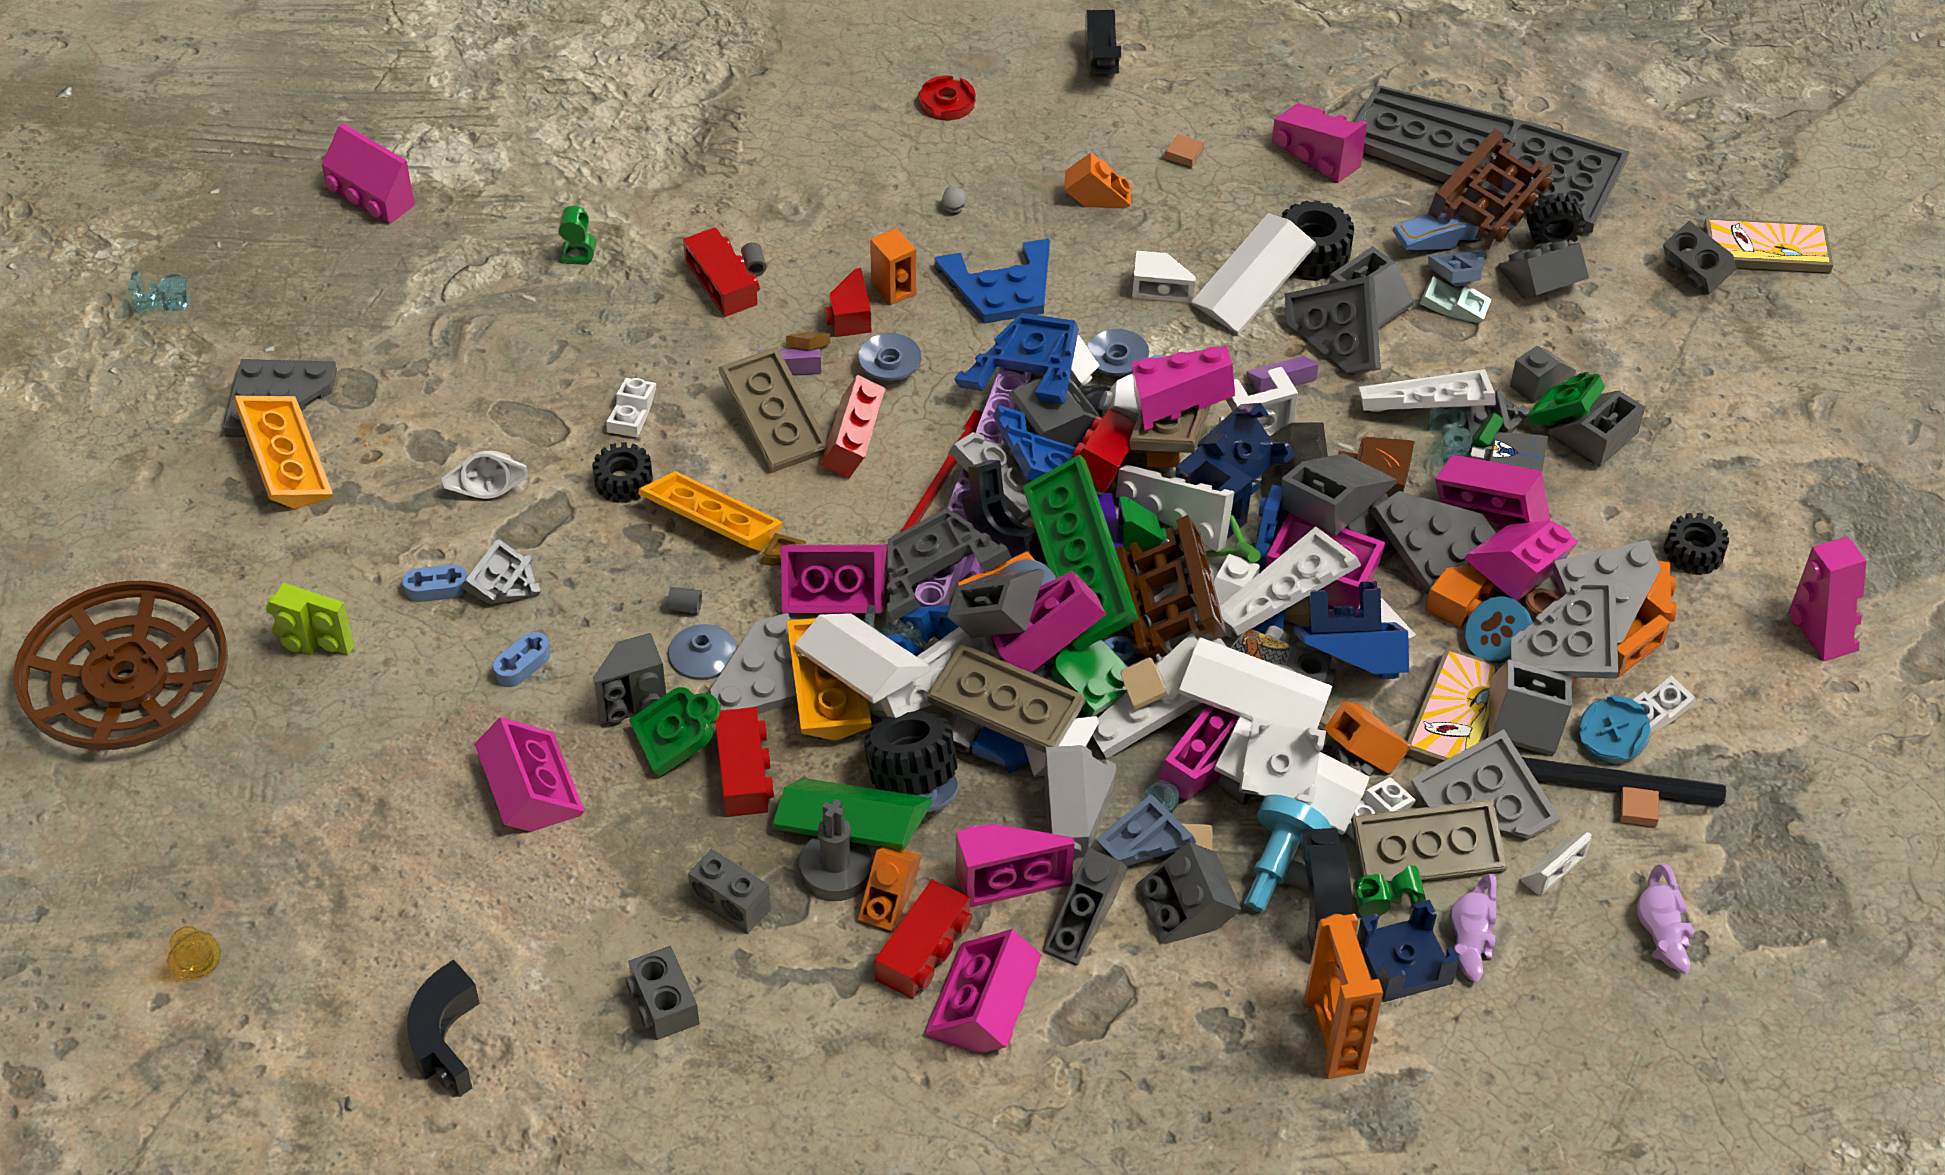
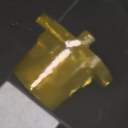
M185 926L172 934L169 942L171 950L168 953L167 962L170 970L176 976L184 979H198L207 976L216 968L220 961L221 950L217 940L210 933L199 931L195 927Z

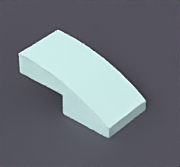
M1433 276L1426 286L1420 304L1452 318L1481 323L1492 299L1469 286H1463L1458 291Z

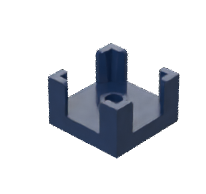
M1261 403L1240 404L1201 439L1197 445L1198 448L1203 445L1253 479L1252 482L1271 465H1284L1296 455L1287 442H1273L1257 419L1266 418L1269 415ZM1252 483L1251 495L1262 486L1260 483Z
M1203 445L1176 466L1175 476L1180 478L1183 475L1185 477L1191 475L1190 484L1198 485L1202 483L1212 486L1213 490L1223 491L1226 489L1234 491L1231 515L1235 517L1239 528L1247 523L1253 481L1251 477ZM1230 523L1227 539H1229L1234 534Z
M1362 581L1359 583L1360 608L1358 609L1351 605L1335 606L1334 609H1328V593L1325 591V587L1318 591L1310 590L1308 610L1311 633L1382 631L1381 589L1377 588V581Z
M1430 900L1413 904L1408 921L1377 928L1378 914L1361 917L1357 940L1373 980L1379 979L1383 990V1002L1444 987L1454 982L1459 958L1452 946L1448 947L1445 956L1433 932L1437 914Z

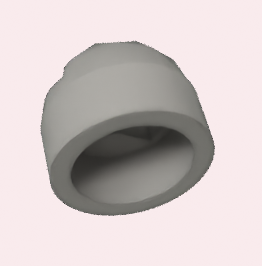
M957 187L946 188L942 197L943 207L950 213L961 211L966 204L967 194Z

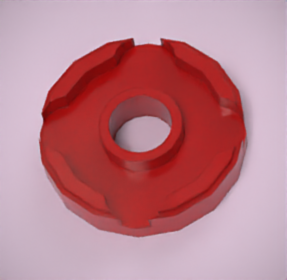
M949 75L934 77L926 81L922 85V90L919 91L921 110L926 115L937 120L951 121L961 119L969 115L975 107L976 92L974 87L962 78L959 81L954 80L953 76ZM950 96V97H952V98L945 99V98H942V97Z

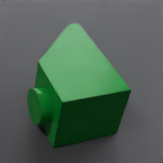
M1126 496L1119 497L1118 524L1126 551L1131 549L1130 544L1136 542L1141 550L1146 552L1159 546L1164 539H1167L1166 529L1160 528L1156 514Z

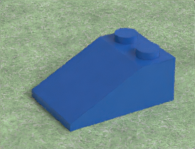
M1382 622V631L1311 633L1310 626L1294 627V634L1304 643L1373 674H1378L1380 679L1399 678V673L1409 672L1408 630L1396 622Z

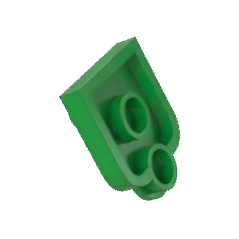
M1582 372L1574 375L1566 382L1557 384L1547 390L1527 415L1531 426L1541 424L1551 426L1563 418L1572 416L1573 419H1577L1588 414L1590 407L1605 389L1600 375H1590L1589 372Z
M1102 640L1081 651H1078L1071 641L1066 647L1055 654L1056 659L1051 667L1053 679L1059 685L1085 695V704L1082 710L1088 717L1095 716L1105 710L1127 692L1120 672L1127 668V665Z
M678 687L629 719L653 771L661 777L709 743L713 733L712 724L719 717L721 706L718 699L711 694L699 693L695 695L685 687Z

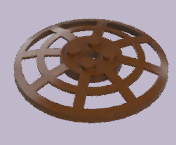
M155 581L109 583L88 589L67 599L37 622L26 636L18 652L14 666V687L20 706L27 718L41 732L56 741L90 750H117L136 747L176 731L207 706L218 691L226 672L228 662L227 640L221 622L212 608L201 598L183 588ZM141 598L137 615L116 617L95 625L85 612L88 608L112 600ZM155 599L167 600L182 605L200 618L183 631L180 627L169 621L152 617ZM72 617L82 632L64 647L56 661L36 656L38 649L47 637L62 623ZM134 627L132 636L106 641L102 635L116 629ZM209 627L218 647V667L198 671V654L192 641ZM149 628L165 632L172 636L174 640L160 648L154 642L146 639ZM90 642L94 650L86 658L83 666L69 664L74 654L86 643ZM184 649L188 658V671L169 673L166 661ZM30 668L51 673L50 689L56 704L38 710L34 709L28 692ZM125 669L133 671L125 677L117 676L120 671ZM63 676L81 679L86 692L66 700L62 690ZM211 682L202 696L185 712L176 718L169 714L185 700L194 684ZM182 685L176 696L165 706L162 707L154 699L164 686ZM92 702L106 708L101 721L87 718L75 710ZM142 706L149 714L133 721L117 722L122 710ZM65 715L76 724L96 731L91 739L75 737L55 730L44 721ZM155 721L160 725L153 730L138 735L108 739L112 731L136 729Z

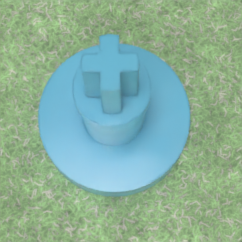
M1270 794L1265 796L1257 812L1259 822L1271 831L1272 834L1260 860L1254 867V872L1257 876L1244 904L1259 913L1265 911L1276 885L1284 883L1288 867L1298 846L1301 845L1300 831L1304 829L1331 828L1327 818L1319 811L1299 800L1283 795Z

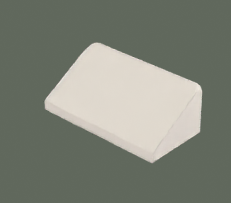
M1585 832L1565 839L1521 877V882L1538 896L1543 895L1586 857L1592 835L1589 832Z

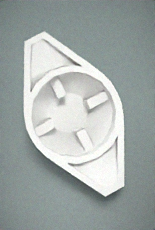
M481 451L467 457L441 479L445 489L476 498L489 499L504 494L527 479L528 470L526 465L512 460L505 453Z

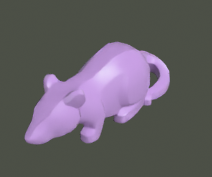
M1666 863L1658 864L1651 870L1648 888L1638 900L1637 916L1642 925L1652 935L1656 945V950L1653 951L1652 957L1655 960H1662L1668 967L1686 975L1690 970V960L1684 947L1690 946L1688 938L1694 937V929L1691 923H1681L1680 913L1686 912V905L1670 865ZM1662 874L1668 883L1667 886L1660 883Z
M1485 874L1472 892L1458 898L1452 907L1450 915L1451 925L1457 937L1454 950L1459 958L1458 966L1474 983H1477L1483 974L1481 954H1484L1487 959H1492V949H1495V935L1492 934L1493 924L1496 922V875Z

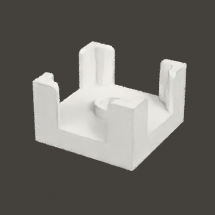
M1282 367L1268 371V375L1276 389L1248 396L1240 381L1234 379L1235 396L1226 399L1232 411L1240 404L1261 403L1269 415L1266 418L1257 419L1273 442L1292 437L1298 397L1296 388ZM1224 416L1219 417V423L1225 419Z
M1254 717L1251 721L1239 792L1263 797L1270 794L1283 795L1311 805L1314 802L1316 785H1314L1326 731L1313 728L1302 730L1271 724L1272 721Z

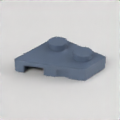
M1485 250L1428 256V268L1449 281L1453 286H1468L1470 281L1481 280Z
M1152 794L1096 839L1099 846L1111 858L1121 861L1125 866L1177 851L1188 842L1196 843L1194 836Z

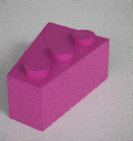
M1297 103L1274 119L1272 142L1336 183H1339L1361 167L1368 122L1361 120L1357 123L1347 120L1346 116L1326 115L1325 110Z
M1227 346L1209 347L1205 350L1188 353L1178 352L1170 356L1144 358L1141 361L1131 362L1134 395L1144 431L1153 428L1154 421L1167 416L1174 420L1181 417L1180 411L1196 405L1200 410L1235 396L1233 363Z
M1452 455L1435 478L1441 503L1481 513L1486 519L1497 523L1496 529L1502 530L1507 525L1513 523L1550 521L1541 470Z
M1848 536L1812 547L1789 609L1791 620L1795 625L1799 626L1823 661L1859 651L1860 642L1857 639L1854 640L1855 626L1860 625L1862 615L1856 613L1857 599L1864 596L1866 560Z
M1071 571L1040 586L1026 632L995 635L992 638L1000 656L1004 660L1032 673L1085 630L1093 626L1106 613L1096 593Z
M1207 705L1165 759L1157 782L1186 801L1219 781L1222 774L1215 771L1214 768L1240 716Z

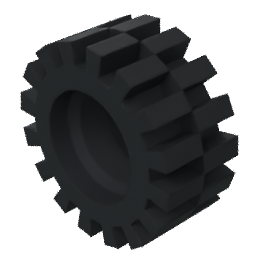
M1558 193L1557 198L1550 194L1547 195L1548 200L1544 201L1543 198H1540L1538 206L1533 204L1530 207L1531 211L1527 212L1528 219L1526 220L1532 239L1537 245L1566 239L1567 242L1570 240L1576 242L1578 240L1577 235L1582 236L1584 233L1583 228H1585L1586 224L1577 199H1573L1569 194L1565 198L1563 193ZM1556 219H1563L1558 223L1549 224L1550 222Z
M621 442V447L618 448L616 443L611 444V450L609 451L605 447L601 449V455L596 454L594 457L595 462L592 464L595 487H597L599 495L603 493V497L606 500L613 496V502L619 503L620 498H624L625 503L630 502V497H634L635 500L640 499L641 496L638 494L639 488L653 482L651 458L649 454L646 455V450L644 448L638 450V445L633 443L628 448L627 442ZM622 469L634 471L631 474L625 476H616L612 474L615 471Z
M1686 513L1685 519L1681 515L1678 516L1676 522L1673 521L1670 525L1664 545V552L1668 554V561H1675L1674 567L1680 569L1681 566L1686 567L1684 572L1689 574L1691 569L1695 570L1696 575H1702L1703 569L1707 574L1711 573L1713 568L1717 570L1723 562L1729 544L1727 529L1722 530L1723 524L1720 521L1714 524V517L1710 515L1707 520L1703 519V513H1697L1696 518H1693L1692 513ZM1686 540H1697L1704 543L1707 547H1695Z

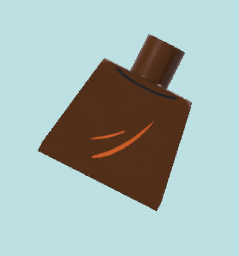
M1364 437L1361 439L1358 454L1339 450L1338 455L1346 454L1397 479V484L1386 492L1389 498L1398 491L1404 492L1415 441Z

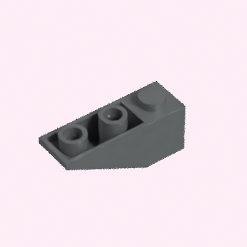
M1090 848L1087 849L1044 950L1079 965L1111 908L1128 870L1121 861Z

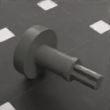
M835 799L832 804L829 802L823 804V820L818 825V836L813 837L802 849L799 866L801 881L811 894L827 901H844L857 896L867 887L872 869V856L866 844L849 842L851 827L849 822L844 819L842 802Z

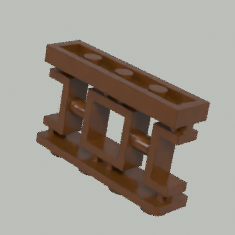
M1496 128L1493 129L1436 192L1428 214L1436 219L1444 213L1446 214L1444 219L1450 222L1456 214H1459L1479 227L1475 238L1478 240L1485 238L1487 241L1484 247L1489 250L1496 242L1501 244L1511 229L1510 226L1516 227L1525 214L1524 210L1526 208L1531 210L1530 207L1539 198V192L1546 193L1554 180L1550 175L1555 167L1549 163L1543 168V162L1540 160L1532 167H1529L1511 156L1509 153L1513 144L1509 141L1506 144L1502 143L1505 134ZM1495 155H1497L1496 158H1495L1494 163H1493V164L1490 163V161L1492 160V158H1493ZM1485 181H1488L1508 195L1501 200L1481 188ZM1524 184L1527 185L1528 188L1521 194ZM1468 187L1464 197L1460 194ZM1495 217H1497L1498 219L1500 218V220L1493 227H1491L1495 220Z
M1189 515L1176 520L1178 529L1175 530L1173 526L1166 529L1169 542L1143 552L1136 542L1130 544L1131 549L1128 551L1122 545L1115 547L1139 620L1129 624L1135 633V636L1131 637L1132 645L1138 656L1144 655L1146 659L1151 658L1154 663H1157V654L1161 658L1168 655L1165 641L1192 631L1198 641L1200 637L1205 639L1204 635L1207 633L1214 640L1227 635L1202 535ZM1185 555L1187 567L1184 565L1181 559H1178L1169 564H1167V562ZM1136 566L1139 568V570L1141 571V573H1144V572H1146V571H1148V570H1151V569H1153V568H1155V570L1150 571V572H1148V573H1146V574H1143V575H1141V576L1138 577L1137 571H1136ZM1179 580L1180 593L1155 603L1153 590ZM1197 606L1200 619L1193 610L1181 615L1179 613ZM1147 615L1153 622V624L1164 619H1167V621L1150 628Z

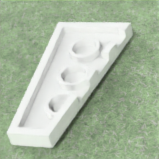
M1485 369L1359 387L1363 411L1381 412L1388 409L1496 405L1495 392Z
M1126 465L1119 469L1115 497L1126 496L1156 514L1159 521L1170 527L1173 526L1174 529H1178L1177 519L1189 515L1200 531L1205 546L1216 552L1226 547L1234 491L1226 489L1217 491L1213 490L1210 485L1185 483V479L1175 476L1171 479L1165 478L1159 472Z
M1314 527L1220 606L1224 625L1239 636L1310 595V590L1318 591L1360 567L1361 564L1354 554L1319 528Z
M958 627L918 655L919 659L930 665L931 671L880 700L887 717L897 718L907 712L916 711L931 705L927 701V694L960 643L979 651L982 650L983 646L995 648L991 636L971 638Z
M1193 633L1188 635L1156 665L1167 692L1166 697L1135 710L1130 696L1126 692L1098 717L1099 723L1092 736L1106 759L1202 703L1178 694L1191 656L1198 643Z

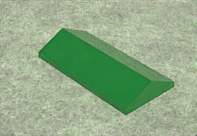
M801 778L784 787L772 824L775 830L818 836V825L823 820V804L825 802L832 804L837 799L842 802L844 819L849 822L851 827L849 842L904 850L930 808L932 800L931 797Z

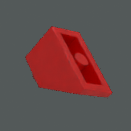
M856 268L829 293L830 306L825 307V319L827 325L833 326L835 337L872 333L871 308L861 268Z

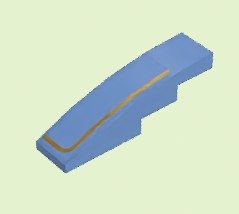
M1443 213L1438 219L1430 214L1416 217L1395 225L1392 231L1406 250L1455 249L1459 240H1478L1475 236L1479 227L1459 214H1456L1449 222L1444 219L1446 214ZM1495 217V220L1491 227H1493L1500 220V218L1498 219L1497 217Z

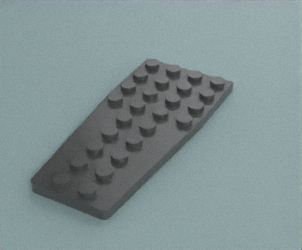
M1376 86L1355 120V123L1360 120L1368 122L1363 152L1444 183L1496 128L1505 134L1502 143L1506 144L1509 141L1513 144L1509 153L1511 156L1529 167H1532L1538 160L1543 162V168L1549 163L1555 166L1550 175L1554 180L1546 193L1539 192L1538 200L1543 198L1546 201L1548 200L1547 195L1550 194L1557 198L1558 193H1563L1564 198L1567 194L1571 195L1573 199L1576 198L1585 219L1586 226L1583 230L1591 233L1604 210L1629 155V151L1547 126L1384 86ZM1495 155V156L1492 158V160L1490 161V163H1492V164L1494 163L1495 158H1496L1497 155ZM1485 181L1481 188L1501 200L1508 195L1488 181ZM1524 184L1521 194L1528 188L1527 185ZM1556 219L1554 221L1560 222L1563 219Z

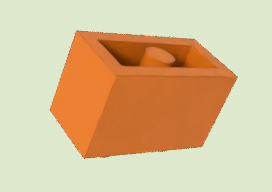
M897 228L870 239L871 284L890 305L915 295V247Z

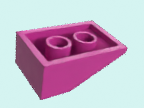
M997 824L975 825L956 831L955 873L962 894L970 897V907L1072 885L1075 845L1073 837Z

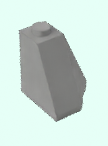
M1082 745L1046 747L1044 796L1048 832L1073 837L1075 843L1074 860L1084 858L1087 849L1092 848L1115 792L1116 764L1107 759L1102 762L1092 757L1091 750Z

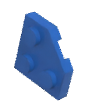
M1272 485L1268 498L1262 497L1258 515L1262 519L1258 528L1257 543L1252 544L1261 554L1260 559L1255 562V564L1260 565L1259 573L1265 569L1267 554L1283 526L1284 510L1282 509L1281 486Z

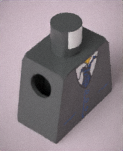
M1498 432L1494 437L1492 449L1473 446L1470 458L1542 471L1548 436Z

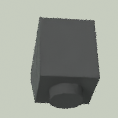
M1535 346L1515 360L1510 387L1531 403H1535L1547 390L1573 377L1576 374V370L1554 353L1540 346Z

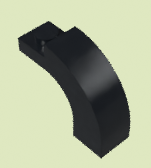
M1087 10L1085 13V44L1088 72L1090 75L1119 74L1121 46L1116 44L1115 10Z
M988 460L968 466L971 496L962 498L967 521L980 533L988 534L991 540L998 545H1005L1012 558L1028 551L1034 560L1043 564L1047 563L1036 528L1027 527L1017 521L1006 504L1000 460Z
M1337 828L1304 829L1300 831V844L1309 886L1307 935L1312 954L1318 923L1321 919L1334 914H1341L1343 916L1353 914L1345 844L1340 843Z
M453 959L434 972L417 991L409 1009L407 1031L416 1065L424 1079L426 1080L435 1074L444 1088L447 1089L451 1086L461 1097L473 1088L469 1071L446 1044L445 1037L451 1025L462 1015L479 1005L480 1002L476 984Z

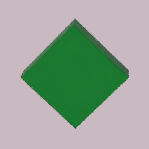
M1496 413L1483 419L1468 445L1470 447L1482 448L1489 446L1502 426L1504 419Z

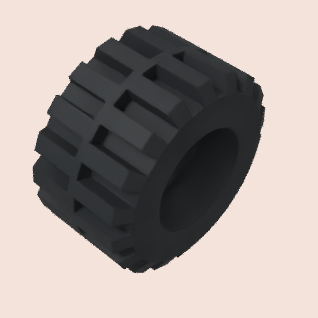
M1314 200V202L1302 201L1300 205L1295 203L1290 206V209H1285L1282 216H1280L1293 222L1316 243L1314 249L1292 274H1301L1303 278L1314 277L1315 279H1322V276L1330 277L1331 273L1349 262L1354 237V223L1351 222L1349 214H1344V210L1340 207H1333L1332 203H1320L1321 201Z
M912 711L897 718L887 717L880 720V723L870 727V731L866 732L864 736V747L872 784H875L879 790L914 795L922 794L926 791L930 792L935 790L936 787L946 784L948 779L953 778L955 770L958 768L951 725H949V721L946 718H941V715L936 713Z

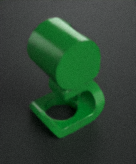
M579 206L566 207L562 212L558 232L562 239L566 240L562 245L560 260L565 264H589L595 252L597 239L587 233L589 225L588 213ZM571 249H581L584 251L582 255L576 257L567 254Z
M1409 865L1402 872L1396 874L1392 878V882L1385 881L1382 874L1363 876L1353 883L1358 911L1362 916L1372 914L1381 916L1389 911L1391 902L1401 903L1404 892L1410 893L1413 904L1426 901L1419 870L1413 865Z

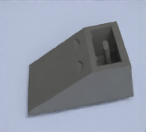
M1346 454L1302 461L1282 478V509L1336 536L1397 484V479Z

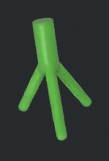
M1231 515L1230 525L1238 541L1236 547L1224 548L1218 552L1215 550L1206 551L1207 558L1241 554L1250 562H1257L1261 557L1260 552L1252 546V543L1249 544L1245 541L1235 517Z

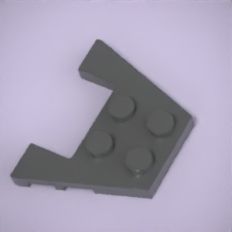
M948 508L888 539L890 583L887 584V589L890 593V603H887V609L893 621L921 607L911 588L915 583L929 579L934 573L949 565L959 563L970 554H975L983 571L986 573L1012 559L1005 545H998L992 541L988 534H982L974 529L970 522Z

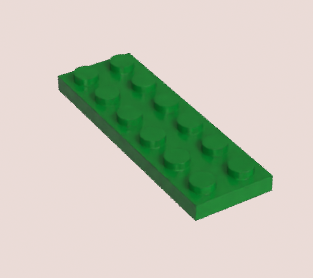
M1077 455L1023 486L1024 493L1048 568L1053 572L1056 579L1073 571L1096 593L1106 613L1093 626L1072 641V645L1078 651H1081L1139 620L1086 460L1081 455Z

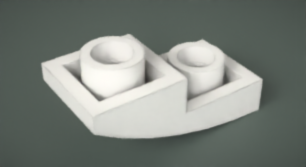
M625 378L616 394V406L606 421L608 433L638 437L648 416L656 391V383L644 381L640 378Z
M1672 675L1649 694L1644 691L1634 699L1635 702L1643 707L1649 718L1651 734L1665 727L1696 704V698Z
M1390 777L1366 790L1364 798L1359 802L1353 816L1408 810L1414 804L1415 799ZM1350 821L1345 832L1355 841Z

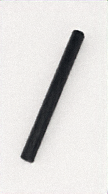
M1522 757L1534 778L1540 781L1620 792L1623 787L1659 791V797L1715 805L1724 804L1726 799V786L1723 784Z

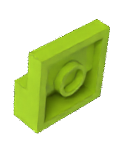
M284 582L278 591L269 597L266 604V612L274 617L272 633L279 636L281 645L288 650L312 655L315 649L321 646L329 652L336 651L349 655L355 644L344 602Z

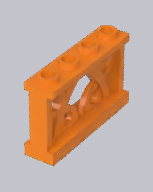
M1334 914L1319 921L1304 996L1305 1006L1307 1008L1313 1007L1327 1050L1324 1068L1328 1079L1365 1073L1383 996L1379 979L1371 980L1356 937L1358 926L1356 914L1344 916Z

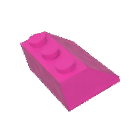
M340 124L322 162L326 187L330 191L345 197L353 205H358L365 209L373 217L380 218L386 223L391 224L415 206L407 160L346 124Z
M1289 513L1267 554L1265 568L1317 526ZM1319 528L1354 554L1361 564L1360 567L1325 586V591L1328 593V604L1332 606L1351 605L1358 609L1360 608L1359 583L1362 581H1373L1385 542L1346 528L1336 536Z
M1553 521L1513 523L1507 525L1473 549L1464 559L1512 599L1518 601L1553 574L1551 567L1554 561L1567 558L1578 541L1571 536L1565 527Z
M888 544L781 545L782 613H883L889 578Z
M499 717L474 744L504 825L532 832L579 817L585 812L554 732Z
M1013 929L963 942L924 1034L929 1038L977 1053L1006 1048L1012 1038V1031L1018 1015L1024 1008V1000L1031 983L1036 977V970L1042 955Z

